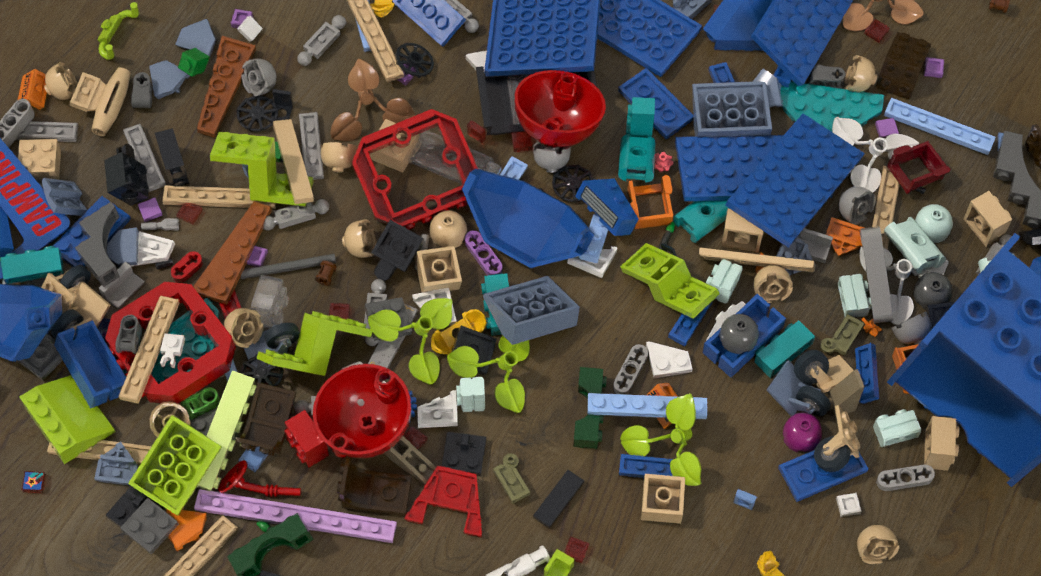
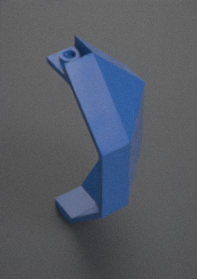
M723 0L703 28L707 32L708 38L715 42L714 50L764 51L750 36L773 0Z
M475 168L469 173L462 188L484 242L529 268L581 256L587 251L595 235L570 206L525 181Z
M0 284V357L10 361H17L32 356L62 315V294L34 285Z

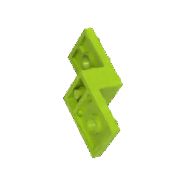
M647 243L620 266L623 273L647 283L655 301L693 319L719 295L717 288L691 277L683 259Z

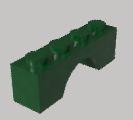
M580 367L578 393L587 399L588 393L602 394V388H606L607 376H603V369ZM587 415L583 419L575 421L573 447L597 449L598 442H602L603 430H599V424H603L604 415Z
M296 513L287 517L285 521L277 526L269 528L267 532L259 537L253 538L243 547L235 549L227 557L237 576H256L261 573V565L265 555L273 548L290 546L298 550L314 539L302 518Z

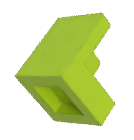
M557 549L544 568V576H568L574 567L575 559Z

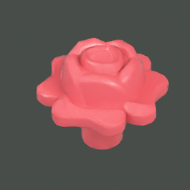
M661 152V154L655 153L654 169H657L659 172L669 171L670 167L674 164L672 156L667 155L665 152Z

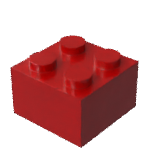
M306 410L285 421L286 430L284 432L287 436L286 440L291 448L295 447L296 455L302 464L305 462L308 468L329 456L327 444L319 436L314 422Z

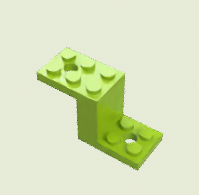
M229 132L218 133L210 153V161L248 165L250 200L306 206L307 203H294L292 192L289 190L290 185L287 175L276 172L275 138ZM308 177L312 189L313 177Z
M313 311L312 314L305 313L295 355L288 353L280 354L277 351L266 349V352L258 351L257 359L273 366L325 376L336 330L371 337L372 330L366 328L367 324L353 319H343L334 315L329 316Z

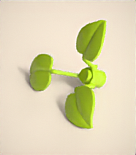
M437 298L427 301L420 309L421 317L418 321L404 327H400L401 319L392 310H381L368 317L370 329L375 336L383 341H395L399 335L398 331H404L412 327L418 335L423 336L419 350L420 355L411 357L409 371L416 379L429 385L433 384L438 378L440 363L433 352L423 354V349L428 337L427 333L432 328L440 330L450 324L452 320V299Z
M502 336L499 340V349L504 354L499 358L483 363H478L479 356L477 352L468 346H461L448 354L447 359L451 369L462 378L475 377L477 375V367L498 363V366L507 372L504 377L505 383H500L495 388V399L505 409L516 413L522 411L525 402L524 388L517 379L508 381V377L512 372V367L528 357L530 351L529 340L512 345Z
M689 393L672 399L666 406L668 420L676 424L675 429L670 434L648 439V430L643 426L635 425L627 428L622 433L620 440L622 446L630 455L646 456L650 451L649 443L671 438L674 443L681 444L676 453L677 458L670 462L672 475L685 477V485L698 486L701 484V464L699 459L691 452L681 454L684 446L687 445L686 441L692 437L691 428L696 419L694 399L692 394Z

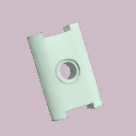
M908 217L906 222L899 224L892 222L885 228L884 233L901 254L911 262L917 273L920 274L923 269L931 266L938 268L945 262L946 257L912 217Z

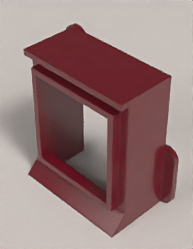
M929 141L913 147L904 145L894 149L893 156L887 164V168L906 194L919 187L942 180L951 171L950 167L944 163ZM919 157L930 173L910 181L899 165Z

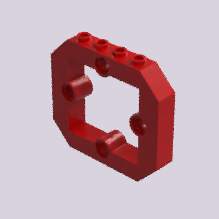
M433 109L362 137L352 160V166L375 220L384 224H388L389 220H392L408 230L416 227L415 224L418 222L427 223L431 221L433 216L440 212L448 211L454 207L460 209L467 206V200L462 188L469 173L475 168L478 169L457 119ZM438 127L446 146L442 154V162L449 168L455 167L462 186L437 196L428 195L424 198L423 202L394 213L387 194L391 191V180L386 175L377 174L369 154L393 144L399 148H405L410 144L412 136ZM404 133L407 135V139L400 141L397 139V135ZM454 153L457 158L454 161H449L446 155ZM381 181L387 184L384 190L377 188V184ZM433 201L437 207L434 210H430L426 207V204Z
M163 282L112 314L105 340L113 356H116V362L120 368L127 371V374H125L127 377L136 354L127 351L116 352L115 344L121 320L127 315H134L137 317L141 327L147 329L160 296L178 299L179 304L183 303L191 313L190 320L195 332L200 336L208 335L216 348L197 360L190 357L183 358L178 363V372L160 384L150 375L141 397L145 396L151 403L175 402L179 404L230 371L236 346L232 336L191 284Z

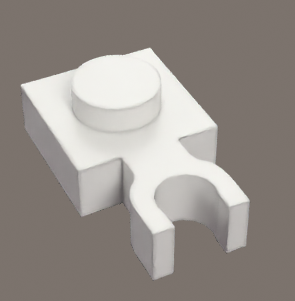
M164 334L160 349L161 354L164 355L160 362L162 367H165L167 361H171V367L175 368L176 361L174 358L182 354L185 342L184 335Z

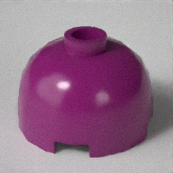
M801 412L792 415L783 427L784 443L789 449L798 453L799 451L811 452L815 450L822 439L823 430L821 423L815 416L809 413Z

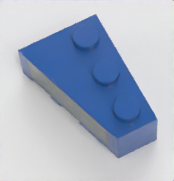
M615 178L586 180L582 182L575 197L578 200L582 199L588 205L587 209L590 212L594 211L600 217L599 221L614 236L631 235L639 219Z

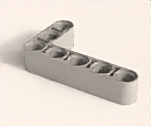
M26 99L17 100L0 120V138L3 137L2 141L8 148L35 116L30 102Z
M879 226L860 229V237L865 258L874 324L893 321L881 229Z

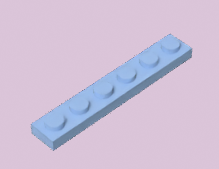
M893 98L890 99L884 116L888 118H894L896 121L989 155L996 138Z
M588 393L587 414L667 418L666 406L672 399L677 397ZM693 397L696 419H707V398Z

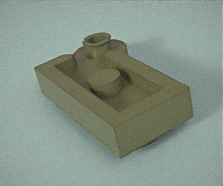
M847 314L832 339L825 338L821 341L820 349L824 353H832L835 350L845 356L862 330L864 323Z
M510 453L504 456L503 465L501 464L493 468V472L512 504L529 496L530 491L516 469L519 463L518 457Z

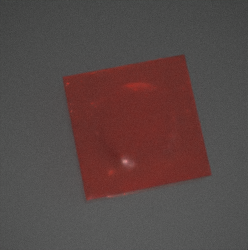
M526 131L511 133L514 152L532 150L531 136Z

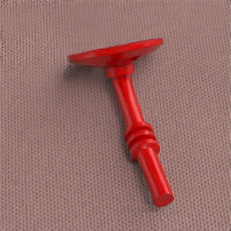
M245 460L237 463L225 475L218 487L220 493H224L235 486L236 488L265 494V496L270 494V497H273V495L275 497L278 495L301 496V488L278 487V485H275V487L271 485L269 487L268 484L262 486L246 482L243 475L246 472L248 463Z

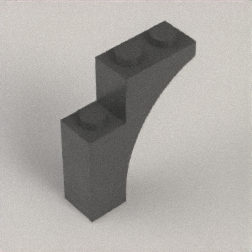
M112 202L102 206L99 210L79 222L83 233L88 239L75 247L79 258L103 287L120 277L115 265L108 258L107 254L108 236L112 226L119 218Z

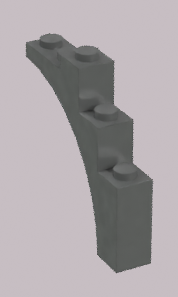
M1004 130L993 177L1001 181H1011L1007 201L1018 205H1026L1022 224L1030 228L1040 229L1041 190L1035 185L1024 163L1022 152L1023 135Z

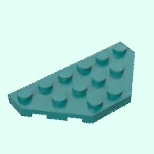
M791 82L788 88L784 86L781 88L782 108L792 121L796 122L804 113L831 132L833 121L836 117L853 119L862 127L870 119L881 115L883 109L884 95L858 93L846 89L805 83L798 87L794 82Z
M208 298L204 299L205 303L219 319L218 309ZM189 311L174 321L167 334L184 335L185 342L181 356H175L174 358L176 361L175 368L171 367V361H167L165 367H162L160 362L164 355L161 352L159 353L151 375L158 384L178 372V363L183 358L190 357L197 360L215 348L208 335L200 336L195 332L190 320L191 313ZM125 369L122 370L124 375L127 374V371Z

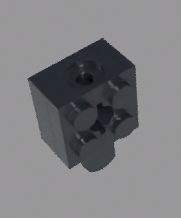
M124 144L116 148L117 154L104 160L107 193L130 206L148 199L149 186L145 165L135 160L134 149L130 144Z
M389 220L371 252L380 258L374 269L375 276L386 281L392 277L396 268L406 272L425 239Z

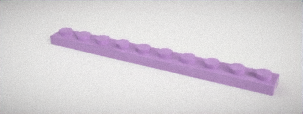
M201 489L198 491L194 507L195 511L280 524L287 517L298 513L309 530L393 543L397 526L395 521Z

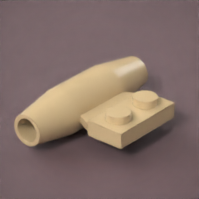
M117 68L106 85L100 78L83 72L71 98L69 106L85 112L95 111L91 130L98 136H105L115 122L126 97L131 73L125 68Z

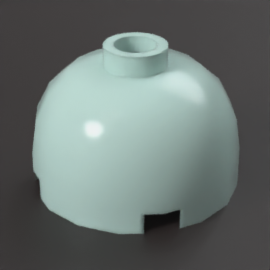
M938 204L923 207L915 219L916 223L933 243L944 241L953 227L950 212Z

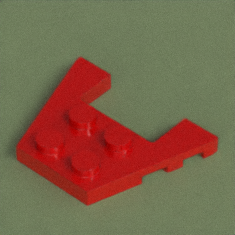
M437 466L421 494L413 503L414 505L406 514L405 521L423 525L428 505L468 513L464 534L482 538L477 474Z

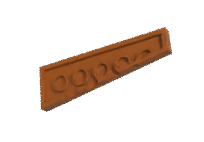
M225 36L221 37L216 63L213 67L212 78L209 82L208 93L204 100V106L197 127L198 133L216 137L242 81L241 74H244L242 67L246 61L252 59L256 51L255 45Z
M258 202L251 204L193 286L201 297L228 304L261 235L265 219L271 214V206Z

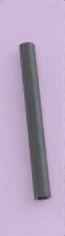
M335 254L244 269L241 278L247 279L320 266L322 261L336 263Z

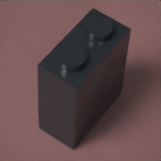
M173 128L155 133L170 186L176 187L189 184Z

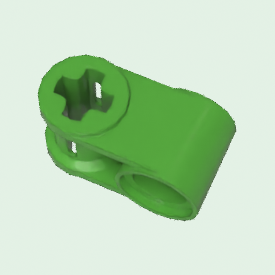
M208 387L182 401L181 406L187 410L189 419L192 420L217 408L220 403V397L214 388ZM209 397H215L214 400L207 402Z

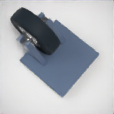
M287 322L274 325L269 330L263 331L256 344L252 343L248 348H244L248 360L258 354V351L266 352V349L277 351L280 354L288 353V347L299 338V329L295 323ZM257 360L250 363L251 365L258 367Z
M786 361L767 388L770 395L790 416L794 415L797 410L817 416H824L831 408L830 400L820 389L814 388L811 384H804L796 377L794 365L790 361Z

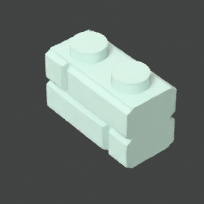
M725 259L721 260L719 265L715 264L711 273L713 277L709 276L706 284L718 289L719 295L715 299L725 304L728 303L743 270L742 266L735 263L732 264Z
M862 274L839 277L838 289L844 316L846 317L847 314L854 318L867 316L869 310L872 309L871 298H867L866 294L868 292V283L866 280H863Z
M473 377V379L461 378L460 385L456 386L457 405H461L463 412H472V410L484 411L485 390L483 377Z
M903 409L889 417L887 414L881 415L875 420L873 425L881 447L917 438L921 433V427L914 410L907 411Z

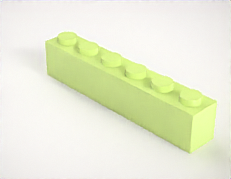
M235 371L231 372L207 433V437L222 446L197 488L207 491H213L214 488L218 489L221 482L219 477L221 469L225 471L229 461L226 458L228 451H233L236 440H233L235 433L240 432L243 422L240 420L242 415H246L249 410L250 403H247L249 397L254 396L256 389L255 378Z

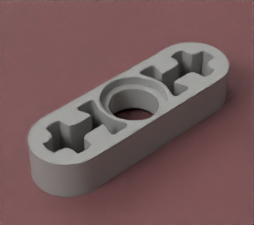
M638 344L630 350L614 381L613 389L616 394L628 395L648 357V350L645 346ZM640 351L642 352V355L639 356L636 362L634 361L636 358V353H639ZM628 366H633L636 372L628 374L625 369ZM624 378L627 379L626 386L619 389V385H622Z
M929 465L886 470L878 475L876 484L883 491L928 485L932 482L935 472ZM922 471H925L926 474H929L928 478H925V476L921 475ZM903 473L908 474L911 477V481L903 482L900 479V475ZM884 477L887 480H891L888 485H886V482H882Z

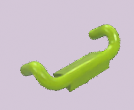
M136 2L130 4L131 10H124L117 15H113L109 20L106 19L101 24L103 31L97 40L100 42L99 53L104 59L112 60L114 58L113 46L109 42L122 20L126 17L137 18L139 16Z

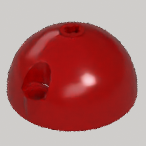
M549 70L531 74L518 84L514 95L515 111L523 129L536 141L552 147L573 146L590 137L600 125L606 109L605 99L593 83L577 74L566 71Z
M374 364L353 365L332 375L320 388L313 405V421L319 436L332 448L335 455L341 458H371L389 451L402 438L411 418L410 395L403 380L393 371ZM390 379L387 383H382L384 380ZM359 399L364 400L365 403L363 406H359L357 404V401Z

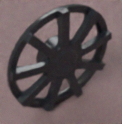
M405 43L400 45L395 52L396 64L405 71L406 75L410 74L421 78L432 72L434 61L431 54L424 47L415 43ZM407 46H414L413 52L410 53ZM417 47L420 48V49H422V50L424 51V53H423V54L418 53V52H417ZM403 48L407 55L402 54L400 50ZM428 55L431 61H423V57ZM399 56L402 57V58H404V59H406V60L400 61ZM403 64H409V67L406 68ZM422 64L430 65L431 67L428 70ZM418 67L422 69L424 73H420Z
M261 95L245 98L237 108L238 122L249 131L259 132L266 130L273 125V121H276L278 117V108L273 100ZM257 100V105L253 106L250 101ZM260 100L267 101L264 105L260 106ZM245 104H248L251 107V109H245L243 107ZM270 104H271V105L273 106V108H274V109L264 110V109H265L268 105H270ZM241 112L249 113L248 115L240 118ZM275 113L274 119L266 116L265 114ZM251 118L249 125H244L243 121ZM266 119L270 124L263 128L262 120ZM258 122L260 129H253V123Z
M579 164L565 165L554 174L552 187L559 198L568 202H579L582 199L578 200L575 196L576 191L579 190L583 182L581 180L587 176L590 180L594 179L591 172ZM568 169H575V173L573 176L570 174ZM579 170L585 173L580 177H577ZM565 171L568 178L563 177L559 174ZM557 178L565 181V183L555 185ZM566 186L565 191L560 195L557 188ZM568 191L573 193V199L565 198Z
M258 354L243 363L240 373L246 376H254L252 378H255L258 383L267 382L268 385L276 387L283 378V367L273 365L267 367L268 363L261 365L260 360L257 359ZM257 360L258 367H255L250 363ZM247 367L253 370V372L244 373ZM276 368H280V374L273 373L270 371ZM270 376L279 378L274 385L269 380Z

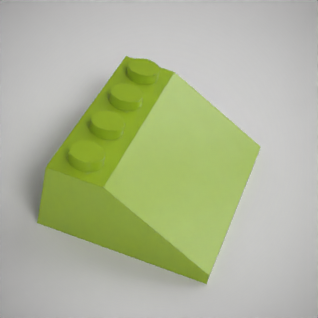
M72 375L38 385L20 396L24 408L64 464L77 457L80 453L85 452L91 446L93 447L98 444L97 442L100 440H104L116 432L98 406L89 407Z
M172 415L128 484L179 516L222 446L180 418Z

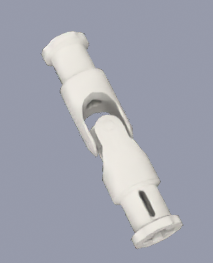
M542 545L537 551L531 554L526 553L512 563H508L486 574V576H501L503 572L507 576H523L534 571L537 566L545 562L548 563L550 556Z

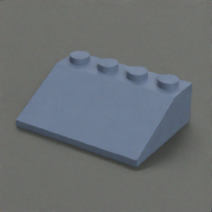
M766 81L692 84L695 137L771 135L772 124Z
M548 276L483 294V298L501 334L512 345L577 326L580 307Z

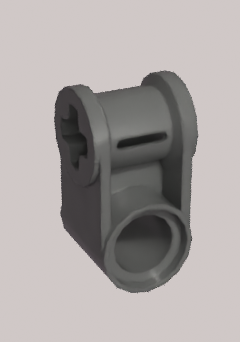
M815 65L810 74L809 84L842 89L845 84V71L840 67Z
M140 72L133 79L132 108H152V84L150 83V77L147 73Z
M127 315L121 320L115 344L117 353L122 351L133 352V354L137 353L140 346L142 327L136 316Z

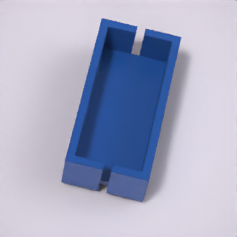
M756 294L736 314L748 315L754 319L759 330L757 345L751 351L742 352V354L729 352L722 345L719 329L704 343L702 353L713 363L719 362L718 367L731 378L756 355L760 347L769 343L784 328L786 318L775 308H772L769 317H766L770 304Z
M93 320L77 326L76 331L74 328L57 333L54 346L89 407L93 408L106 403L108 398L110 401L118 398L126 376L116 362L115 357Z

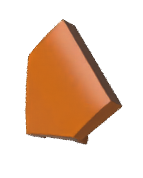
M831 217L826 235L833 237L831 246L836 254L841 256L861 248L860 229L864 227Z
M166 509V513L179 523L168 536L177 551L183 549V545L191 541L197 542L200 539L199 535L202 534L207 519L206 513L182 510L179 516Z

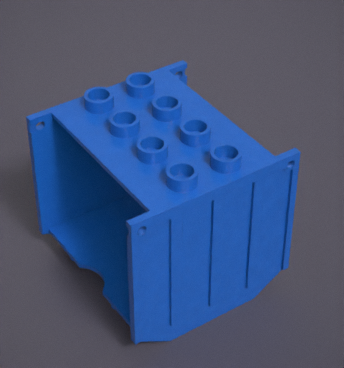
M1014 233L887 381L891 386L895 382L924 405L925 409L930 410L937 417L955 418L956 422L964 429L967 442L1010 478L1007 484L1011 487L1041 463V277L1009 252L1010 248L1020 238L1016 233Z

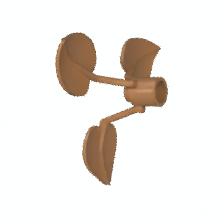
M871 0L866 9L859 3H852L843 17V27L850 31L867 29L873 22V15L868 12L874 1L881 2L883 0ZM887 0L889 6L893 8L891 17L898 24H910L924 15L923 10L914 0H895L894 5L891 0Z
M357 59L348 75L350 88L358 92L360 98L356 116L353 117L350 112H344L337 116L331 127V138L340 141H352L359 137L362 125L357 119L359 118L362 104L369 105L375 102L385 111L382 116L383 121L387 119L399 123L415 116V113L408 101L402 98L390 100L387 103V108H385L374 97L372 91L379 84L377 71L366 61Z

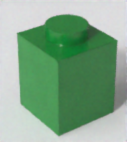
M197 48L187 50L182 53L178 68L191 77L205 72L210 56Z

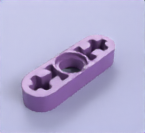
M469 231L465 235V245L486 275L502 274V263L490 246L484 242L481 234L477 231ZM470 238L477 239V248L473 241L470 242ZM481 251H487L489 256L481 258L478 254ZM490 261L494 268L497 267V271H494L493 269L491 270L489 264Z

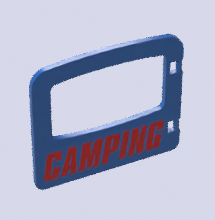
M0 138V207L8 215L24 239L23 244L12 251V253L18 255L25 253L27 250L40 251L68 230L70 221L65 214L52 211L47 202L44 189ZM0 261V281H1V280L3 279V273H2V266H1V261Z

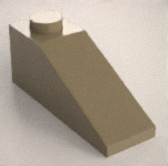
M858 369L851 372L830 390L828 399L831 402L830 410L833 416H836L835 406L837 405L847 413L856 411L864 389Z
M404 436L394 447L384 453L396 465L424 485L436 469Z

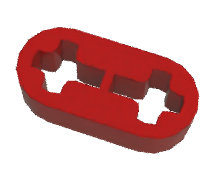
M189 252L171 268V276L174 282L184 283L194 275L203 265L201 255L198 252ZM191 259H193V260H196V259H197V263H194V262L191 263L190 260H191ZM176 272H183V275H177Z

